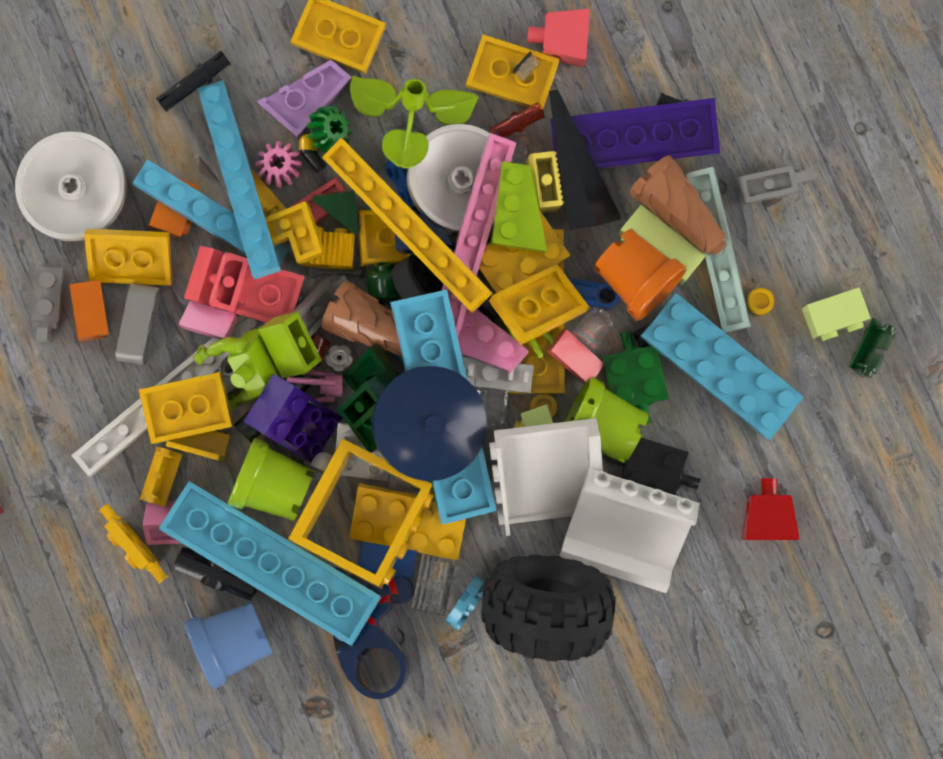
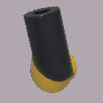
M304 134L299 139V152L315 173H318L326 164L318 155V149L312 147L314 139L307 138L308 134Z

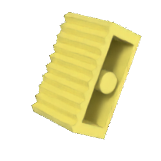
M555 151L529 154L526 160V165L531 167L538 207L541 213L557 212L564 203L561 200L563 198L561 195L563 191L560 190L561 185L559 183L561 180L559 179L560 174H558V163H556L557 158L555 157L557 153Z

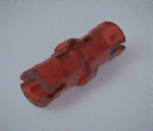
M536 102L519 113L516 111L511 113L510 117L491 126L490 131L492 134L506 138L517 131L519 133L525 131V127L542 118L544 119L546 115L544 110L540 109V103Z

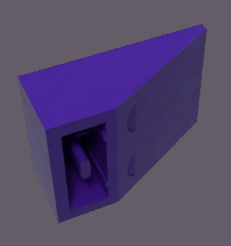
M273 374L243 422L307 461L312 462L313 458L322 452L342 417L294 385Z

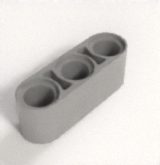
M135 283L130 285L116 348L117 361L146 365L160 303V288Z

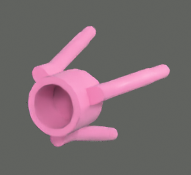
M311 369L305 374L320 377V379L288 377L286 379L289 383L320 385V394H325L323 397L315 398L320 403L335 402V397H342V375H335V372H322Z

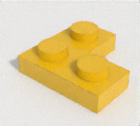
M306 201L265 217L273 245L276 246L290 240L297 263L302 264L325 255L309 203Z

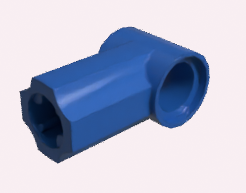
M568 277L590 307H595L602 311H610L614 309L620 299L608 283L601 284ZM603 291H609L613 294L614 301L609 304L603 303L600 300L599 294Z

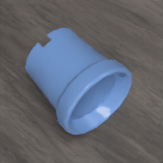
M251 602L203 620L196 616L184 622L197 660L211 689L225 685L229 676L273 654Z

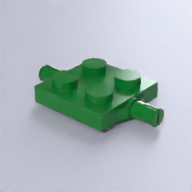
M632 331L627 332L629 343H627L624 332L620 334L624 350L617 354L603 356L609 388L612 393L647 412L649 415L648 407L655 402L669 400L659 352L652 346L645 348L634 347ZM648 416L647 424L651 423L650 416Z

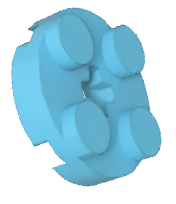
M476 575L474 576L445 620L446 623L456 630H460L483 595L484 580Z

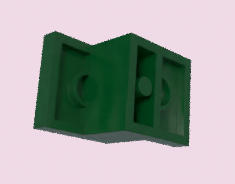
M378 344L370 347L342 375L354 393L337 409L370 453L378 450L372 431L374 406L384 387L399 375Z

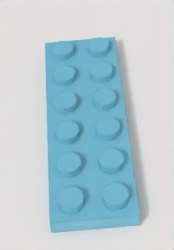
M673 293L640 335L649 345L767 440L772 439L804 397L677 293Z

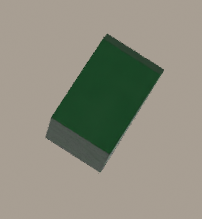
M353 190L315 194L310 198L336 220L357 234L359 224Z

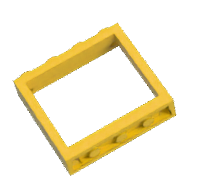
M342 438L288 539L292 543L382 589L384 583L388 585L394 577L396 570L393 569V566L397 559L402 560L409 548V544L406 541L410 534L417 533L423 520L419 517L424 507L429 509L435 497L432 489L433 484L399 473L384 459ZM351 455L420 489L376 575L307 539Z

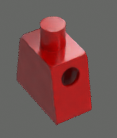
M762 478L761 495L748 496L741 540H799L792 496L778 495L777 478Z

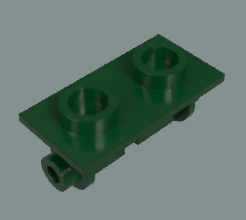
M872 318L869 326L864 331L857 350L852 356L849 367L862 378L865 376L871 378L873 374H876L884 358V355L877 353L878 349L888 350L896 335L894 333L895 327L889 324L883 326L877 319Z

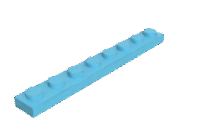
M222 80L197 88L252 276L255 280L279 272L281 268L225 83Z

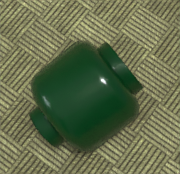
M390 262L376 263L374 265L375 268L366 274L368 294L378 299L379 304H390V302L398 301L400 295L394 286L392 278L394 267L391 266Z

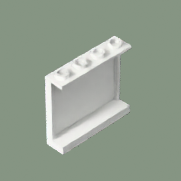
M596 418L494 431L495 442L489 443L491 460L497 459L498 464L492 465L494 482H500V487H495L496 503H502L503 508L497 509L499 525H505L506 536H510L509 524L573 516L589 468L603 471L601 438Z

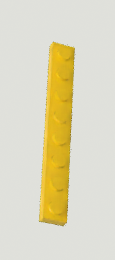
M340 138L322 157L470 312L473 313L492 294L488 287L343 138Z

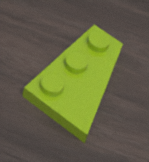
M503 161L500 170L491 245L546 253L547 246L531 167L529 165Z

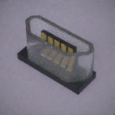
M530 51L513 69V73L522 81H525L541 62Z

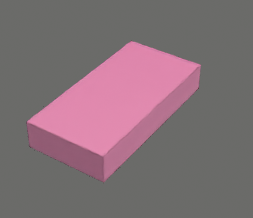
M190 301L178 325L182 329L221 340L228 336L231 337L239 317L235 313Z

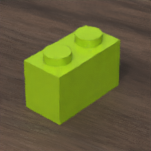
M298 311L274 317L258 329L282 379L305 374L322 361Z

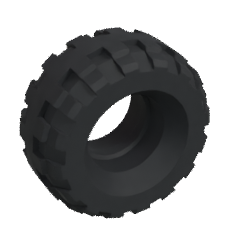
M553 555L516 556L497 564L492 569L490 578H486L481 618L482 622L485 623V629L489 637L497 645H502L505 650L511 653H518L523 655V657L544 659L546 661L579 660L581 657L587 658L594 655L603 648L606 640L610 638L614 622L616 596H614L611 581L605 574H601L597 568L591 565L588 566L581 561Z

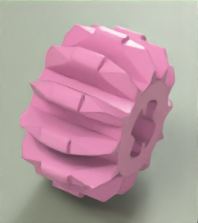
M276 141L274 149H272L270 144H266L268 152L259 151L258 156L262 160L255 162V166L261 169L258 172V176L266 178L265 183L268 186L272 185L275 181L277 188H281L282 181L284 180L289 186L292 185L290 177L299 178L300 174L295 169L302 168V162L297 160L300 157L299 152H292V145L289 143L283 148L282 143ZM278 160L283 164L281 169H278L275 165V162Z

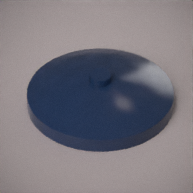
M437 366L412 368L393 378L380 393L372 416V431L375 444L385 461L399 473L422 481L443 480L458 474L469 466L483 445L487 428L485 407L474 386L455 371Z

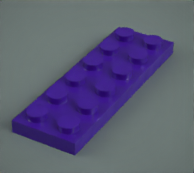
M715 98L571 116L597 169L654 162L667 155L678 159L720 153ZM551 118V119H550V122H551V130H552L553 147H554V151L557 153L555 157L557 158L556 163H558L557 168L559 169V171H558V174H559V173H560V166H559V159H558V152H557L555 131H554V125H553V118Z

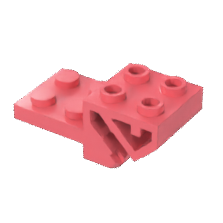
M200 246L184 299L267 323L274 317L292 313L296 309L305 276L281 269L279 272L254 280L247 258Z

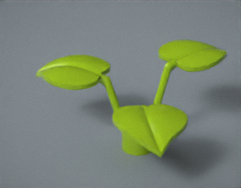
M352 76L350 82L352 102L355 108L366 116L379 117L384 113L385 108L392 110L401 99L404 107L409 110L406 132L400 129L391 130L385 134L382 141V150L385 156L396 166L402 168L417 166L425 159L428 153L429 144L426 136L422 133H411L414 111L421 109L424 101L428 111L436 113L437 121L443 125L466 123L470 119L478 101L477 94L459 90H439L429 96V93L426 92L425 83L419 79L406 81L404 88H400V93L397 96L392 85L379 79Z

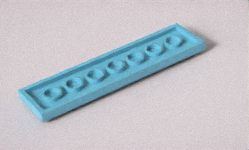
M447 290L390 302L405 370L422 366H437L455 371L467 379ZM482 447L476 458L464 470L452 477L431 481L439 520L442 525L497 511Z
M190 481L159 527V530L350 646L354 644L381 599L380 595Z

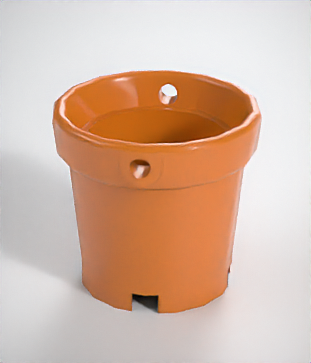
M628 229L620 235L625 241L623 243L619 241L616 244L613 242L596 262L595 265L597 267L594 270L625 302L629 314L636 321H639L652 312L668 296L686 273L687 267L678 259L667 257L633 229Z

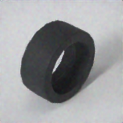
M415 254L409 255L393 268L392 278L394 286L402 299L442 290L443 284L440 279Z

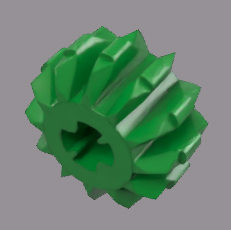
M322 106L316 112L309 115L311 122L307 123L305 127L310 129L311 132L307 138L314 139L312 147H320L321 152H328L340 138H343L347 143L350 142L347 136L351 135L353 131L348 128L351 120H345L346 111H338L337 106Z

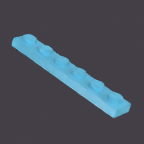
M147 159L132 185L246 255L234 213ZM282 243L274 246L279 265H281L290 248Z

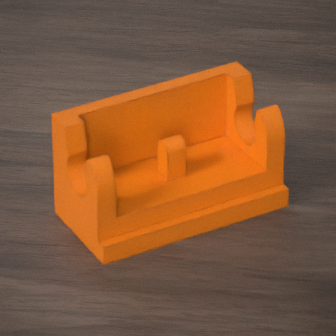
M100 280L69 284L79 342L106 338V335H109Z

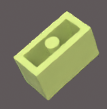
M860 287L808 304L802 308L812 338L821 337L822 341L837 337V331L846 328L848 333L864 328L863 323L871 319Z

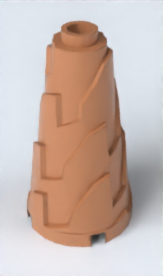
M671 155L663 157L647 170L648 174L644 178L641 176L635 182L629 194L707 255L712 253L714 256L718 255L727 246L724 242L726 234L714 220V215L699 198V192L683 174L675 159Z
M349 281L342 283L334 293L338 298L335 302L330 301L322 320L323 331L356 344L360 342L370 347L378 344L383 352L387 351L403 358L392 311L379 304L378 299L356 287L355 284Z

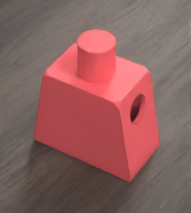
M590 9L546 13L545 27L528 26L527 43L543 44V54L559 58L561 63L585 67Z

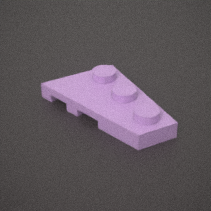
M330 60L303 75V78L289 86L285 85L278 89V92L258 100L257 103L293 136L299 139L308 129L305 125L311 122L309 115L316 112L319 107H328L351 82V76L334 61Z

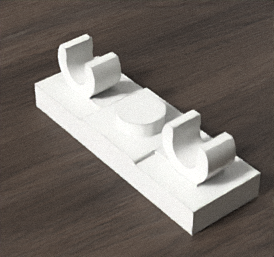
M462 357L467 380L474 387L530 394L534 365L518 364L511 373L480 363L478 360Z

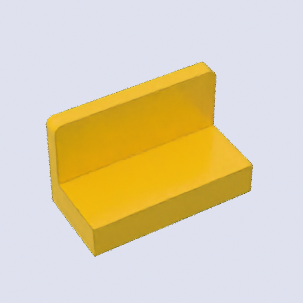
M210 431L173 439L171 442L167 441L166 446L225 462L232 436L217 431Z

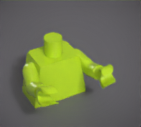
M260 327L245 331L241 338L228 336L210 344L208 348L201 345L193 356L195 362L200 365L208 357L219 356L225 352L230 353L228 363L234 371L230 377L231 383L237 388L244 389L237 395L227 394L231 411L238 408L239 403L245 404L259 398L273 374L281 377L258 331Z

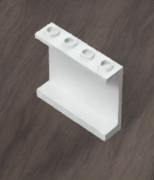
M589 468L563 541L560 557L581 561L585 565L597 568L602 573L667 593L676 560L691 525L695 526L697 522L700 503Z

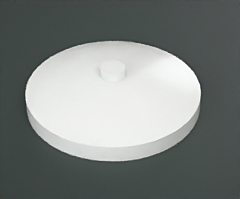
M453 124L434 130L426 136L429 148L425 159L417 166L407 169L408 190L417 210L429 222L445 231L459 233L486 141L488 135H490L489 132L481 128L466 124Z
M68 131L56 133L42 139L27 152L17 171L15 193L22 214L37 230L54 239L80 241L85 240L84 233L86 229H107L115 221L125 202L127 180L121 161L107 144L92 135Z

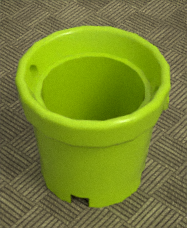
M591 376L578 393L565 422L571 421L570 419L576 421L596 418L601 438V453L621 463H625V460L630 458L642 436L640 434L641 428L638 426L639 424L646 426L649 415L647 412L607 390L603 382Z
M254 438L231 492L228 505L240 509L246 506L295 521L298 509L302 505L315 470L270 449L268 443Z

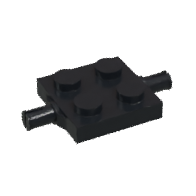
M642 437L630 458L625 460V463L610 457L607 458V462L622 466V479L631 480L672 495H676L681 485L697 490L699 485L691 483L689 480L700 483V478L685 474V463L689 452Z

